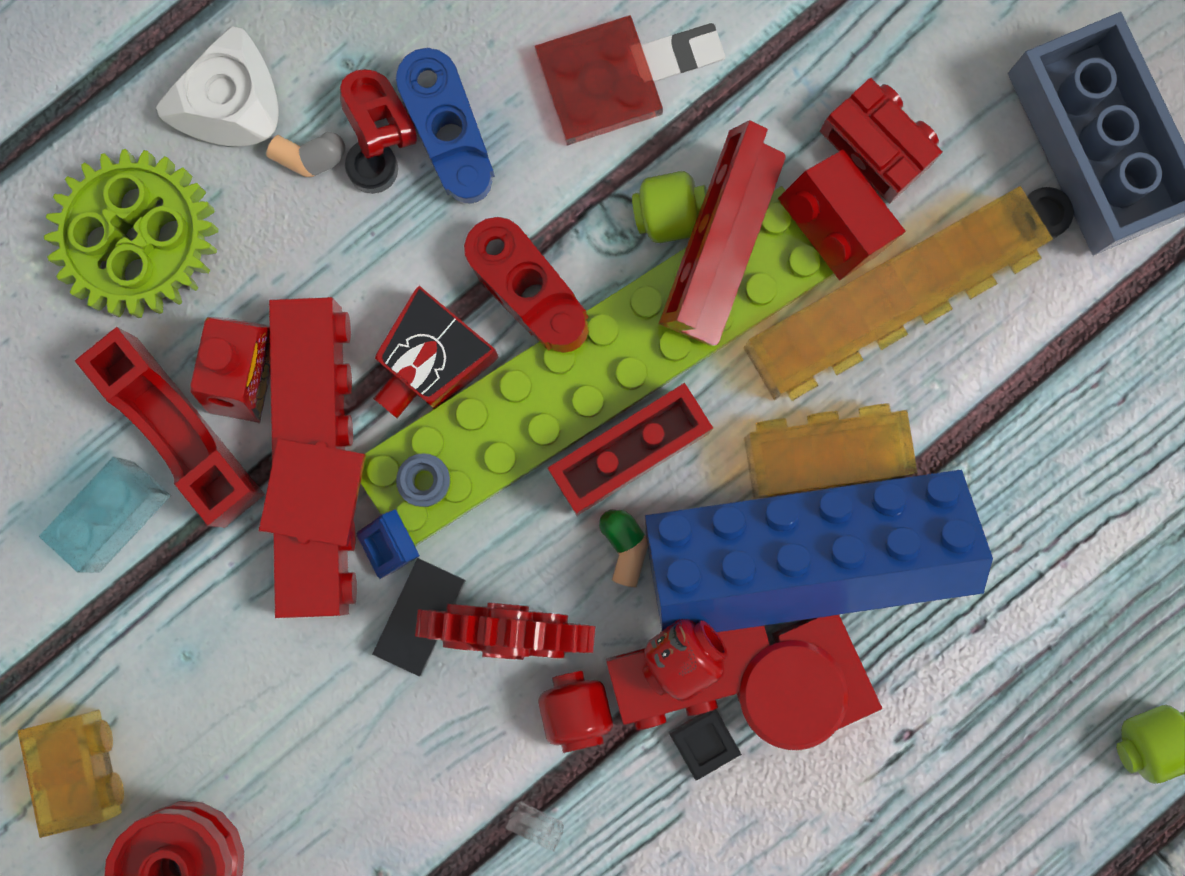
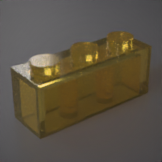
M885 403L861 407L858 409L860 417L839 420L838 411H829L808 415V424L788 427L786 418L755 423L756 432H750L744 437L753 499L900 478L918 473L907 410L891 412L890 404Z

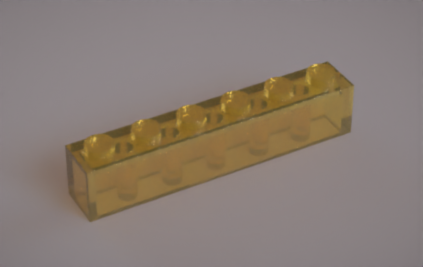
M1019 186L752 337L744 346V350L774 401L785 394H788L791 401H794L817 388L819 385L815 377L832 368L836 376L864 361L859 353L864 349L877 343L882 351L908 336L909 334L905 329L906 325L919 318H922L925 325H928L953 310L949 303L950 300L964 292L972 300L998 284L994 275L1010 267L1015 275L1040 261L1042 257L1038 250L1052 241L1053 238L1022 187Z

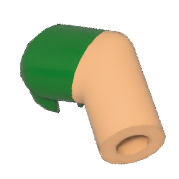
M610 509L601 516L599 528L619 554L612 581L628 587H637L648 548L647 537L632 515L624 510Z

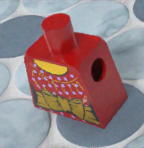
M207 317L204 322L190 385L191 393L210 414L260 423L271 375L270 326L232 318Z

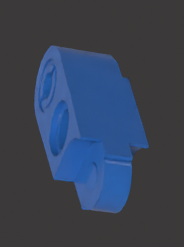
M422 48L414 50L404 57L398 66L396 74L397 87L402 101L447 195H452L453 198L462 203L471 204L479 202L490 192L492 177H495L457 68L451 58L438 49ZM427 70L432 71L437 75L436 83L428 88L420 86L417 81L420 73ZM454 124L462 128L461 133L454 140L443 141L437 138L438 131L445 125Z

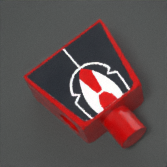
M418 286L376 353L375 359L393 376L373 399L396 418L401 415L417 395L435 409L460 392L490 367L499 356L494 347L421 286Z

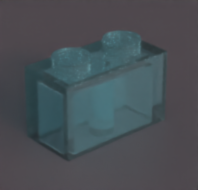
M113 456L39 537L77 573H100L171 495L134 461Z

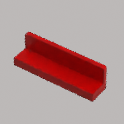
M751 120L728 132L659 321L660 325L709 346L718 345L786 159L783 152L763 143L768 129Z

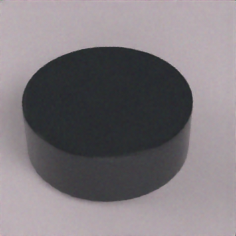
M359 142L351 147L345 159V169L349 179L356 188L363 192L374 194L383 192L392 186L398 175V162L390 147L383 148V154L368 159L362 153Z
M1042 187L1031 192L1021 202L1017 212V220L1021 230L1028 237L1037 241L1053 240L1064 233L1071 225L1074 216L1073 205L1069 197L1061 190L1053 187Z

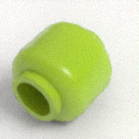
M685 171L644 179L639 193L632 195L633 212L639 234L647 233L650 240L655 243H666L690 238L707 193L706 186L696 187L692 176Z
M1161 705L1130 717L1123 722L1121 727L1122 741L1116 744V749L1122 764L1129 773L1138 772L1145 780L1152 784L1163 783L1185 774V711L1179 712L1172 706Z

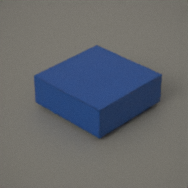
M396 509L382 514L356 533L379 579L396 572L420 556Z

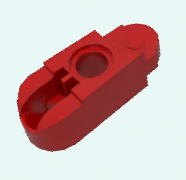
M502 217L487 218L476 224L467 235L464 250L465 257L481 284L548 351L553 349L554 351L565 353L572 352L581 347L589 332L586 320L589 318L587 312L576 299L573 291L522 229L510 219ZM499 239L504 243L505 246L501 253L497 255L487 254L486 247L490 241ZM531 285H542L541 290L536 295L527 298L521 297L525 289Z

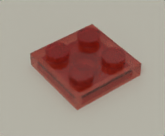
M631 15L535 46V54L567 146L662 115L663 106Z

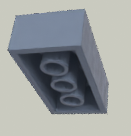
M1122 12L1113 14L1025 51L1007 74L1062 191L1069 197L1073 205L1074 217L1092 255L1099 254L1185 217V144Z

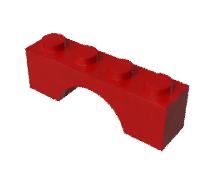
M115 327L75 360L76 364L106 401L124 414L159 452L173 474L174 485L207 526L227 527L265 495L137 337Z

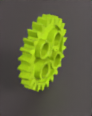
M122 149L119 164H116L109 156L103 153L100 156L101 169L96 171L84 162L81 164L85 176L84 180L79 182L69 176L65 178L67 185L72 190L69 196L54 194V200L62 205L63 209L61 213L46 214V219L56 224L58 231L44 235V240L54 246H58L60 249L47 256L48 261L57 266H64L56 275L57 279L67 285L74 283L70 293L80 300L88 297L87 305L98 311H101L107 304L108 313L121 317L127 305L131 315L136 318H142L145 304H147L151 310L162 314L163 298L168 297L178 305L182 304V298L178 291L182 285L197 291L198 286L191 277L194 271L209 274L210 269L200 259L202 255L217 253V249L205 241V237L218 233V228L212 222L203 219L212 215L215 210L208 202L200 201L206 194V191L198 183L190 184L193 176L183 167L175 171V164L168 157L164 156L156 165L155 157L149 151L143 150L138 162H136L135 157L127 149ZM139 189L137 201L130 207L122 208V199L125 194L130 190ZM163 200V205L156 207L157 201ZM177 221L178 227L175 235L167 241H160L159 234L162 227L168 222ZM98 227H103L104 235L101 241L95 246L88 247L87 242L90 233ZM133 227L138 234L131 241L126 234ZM142 259L143 266L140 274L136 278L126 281L125 271L127 266L134 260ZM107 261L106 268L101 269V263Z

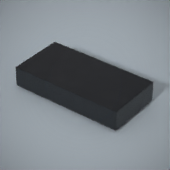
M417 558L372 655L419 677L422 676L438 640L415 636L417 612L420 609L446 611L447 604H456L466 580Z

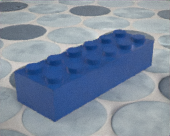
M962 469L645 515L648 555L662 631L679 619H688L695 623L705 621L716 632L984 594L993 561V556Z

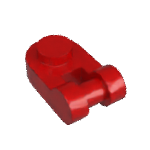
M367 69L356 70L347 74L340 86V102L343 112L357 135L364 156L368 159L381 155L384 151L383 148L396 144L399 148L416 144L417 135L414 124L390 81L377 71ZM386 118L389 125L377 128L374 122Z

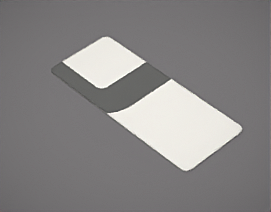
M713 23L626 49L623 52L633 84L636 87L725 59V53Z

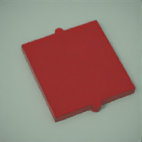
M277 438L259 531L296 537L300 544H307L310 540L348 547L366 454L329 448L328 444L324 441H318L316 445Z

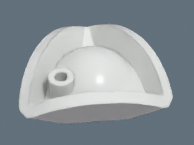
M234 26L228 28L194 62L156 106L159 117L175 129L194 138L224 146H248L268 139L276 130L279 116L275 87L263 57L247 32L242 28Z

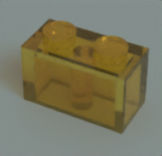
M100 710L17 730L39 838L102 823L122 813L120 804L124 800V788L118 773H113L109 751L113 747L112 732L108 722L102 720Z

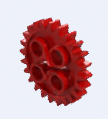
M487 603V607L447 604L446 611L418 610L415 636L443 641L444 648L482 651V657L523 660L524 657L529 656L564 658L565 652L593 653L596 626L568 623V615L529 611V606Z

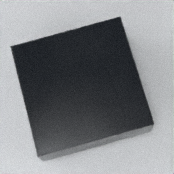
M716 709L699 714L669 731L672 740L696 781L742 755Z

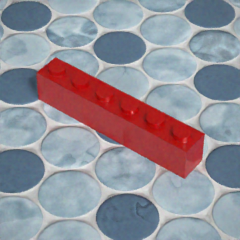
M333 297L269 300L272 463L277 438L316 445L318 441H324L328 444L329 448L345 450V446H352L353 444L351 415H344V395H349L352 391L351 367L349 363H343V343H350L351 338L348 312H342V307ZM354 520L348 547L310 540L307 544H300L296 537L273 533L275 618L348 615L349 604H355L357 599L355 572H348V551H354L356 544Z

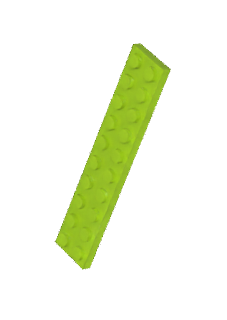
M780 186L773 192L718 345L709 346L659 324L684 256L685 247L587 310L589 318L586 320L589 332L581 347L572 352L562 353L553 349L548 351L539 341L365 453L366 458L361 484L379 513L382 515L396 509L416 547L834 276L833 271L777 199L785 191L783 186ZM416 454H431L439 458L446 465L450 474V487L446 496L437 504L429 507H418L408 503L400 495L397 488L396 478L400 466L406 459ZM421 471L416 475L415 485L417 489L425 491L433 485L434 479L431 472Z

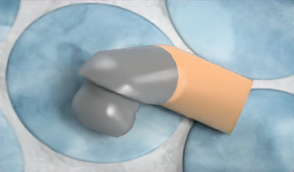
M326 132L321 137H317L302 146L280 135H276L267 148L266 156L304 177H314L335 167L340 162L341 156L345 152V143L338 134L333 132Z

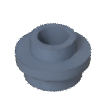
M416 454L406 459L400 466L396 478L397 488L400 495L408 503L418 507H429L437 504L446 496L450 487V474L446 465L439 458L431 454ZM421 471L431 472L434 479L433 485L425 491L417 489L415 485V477Z

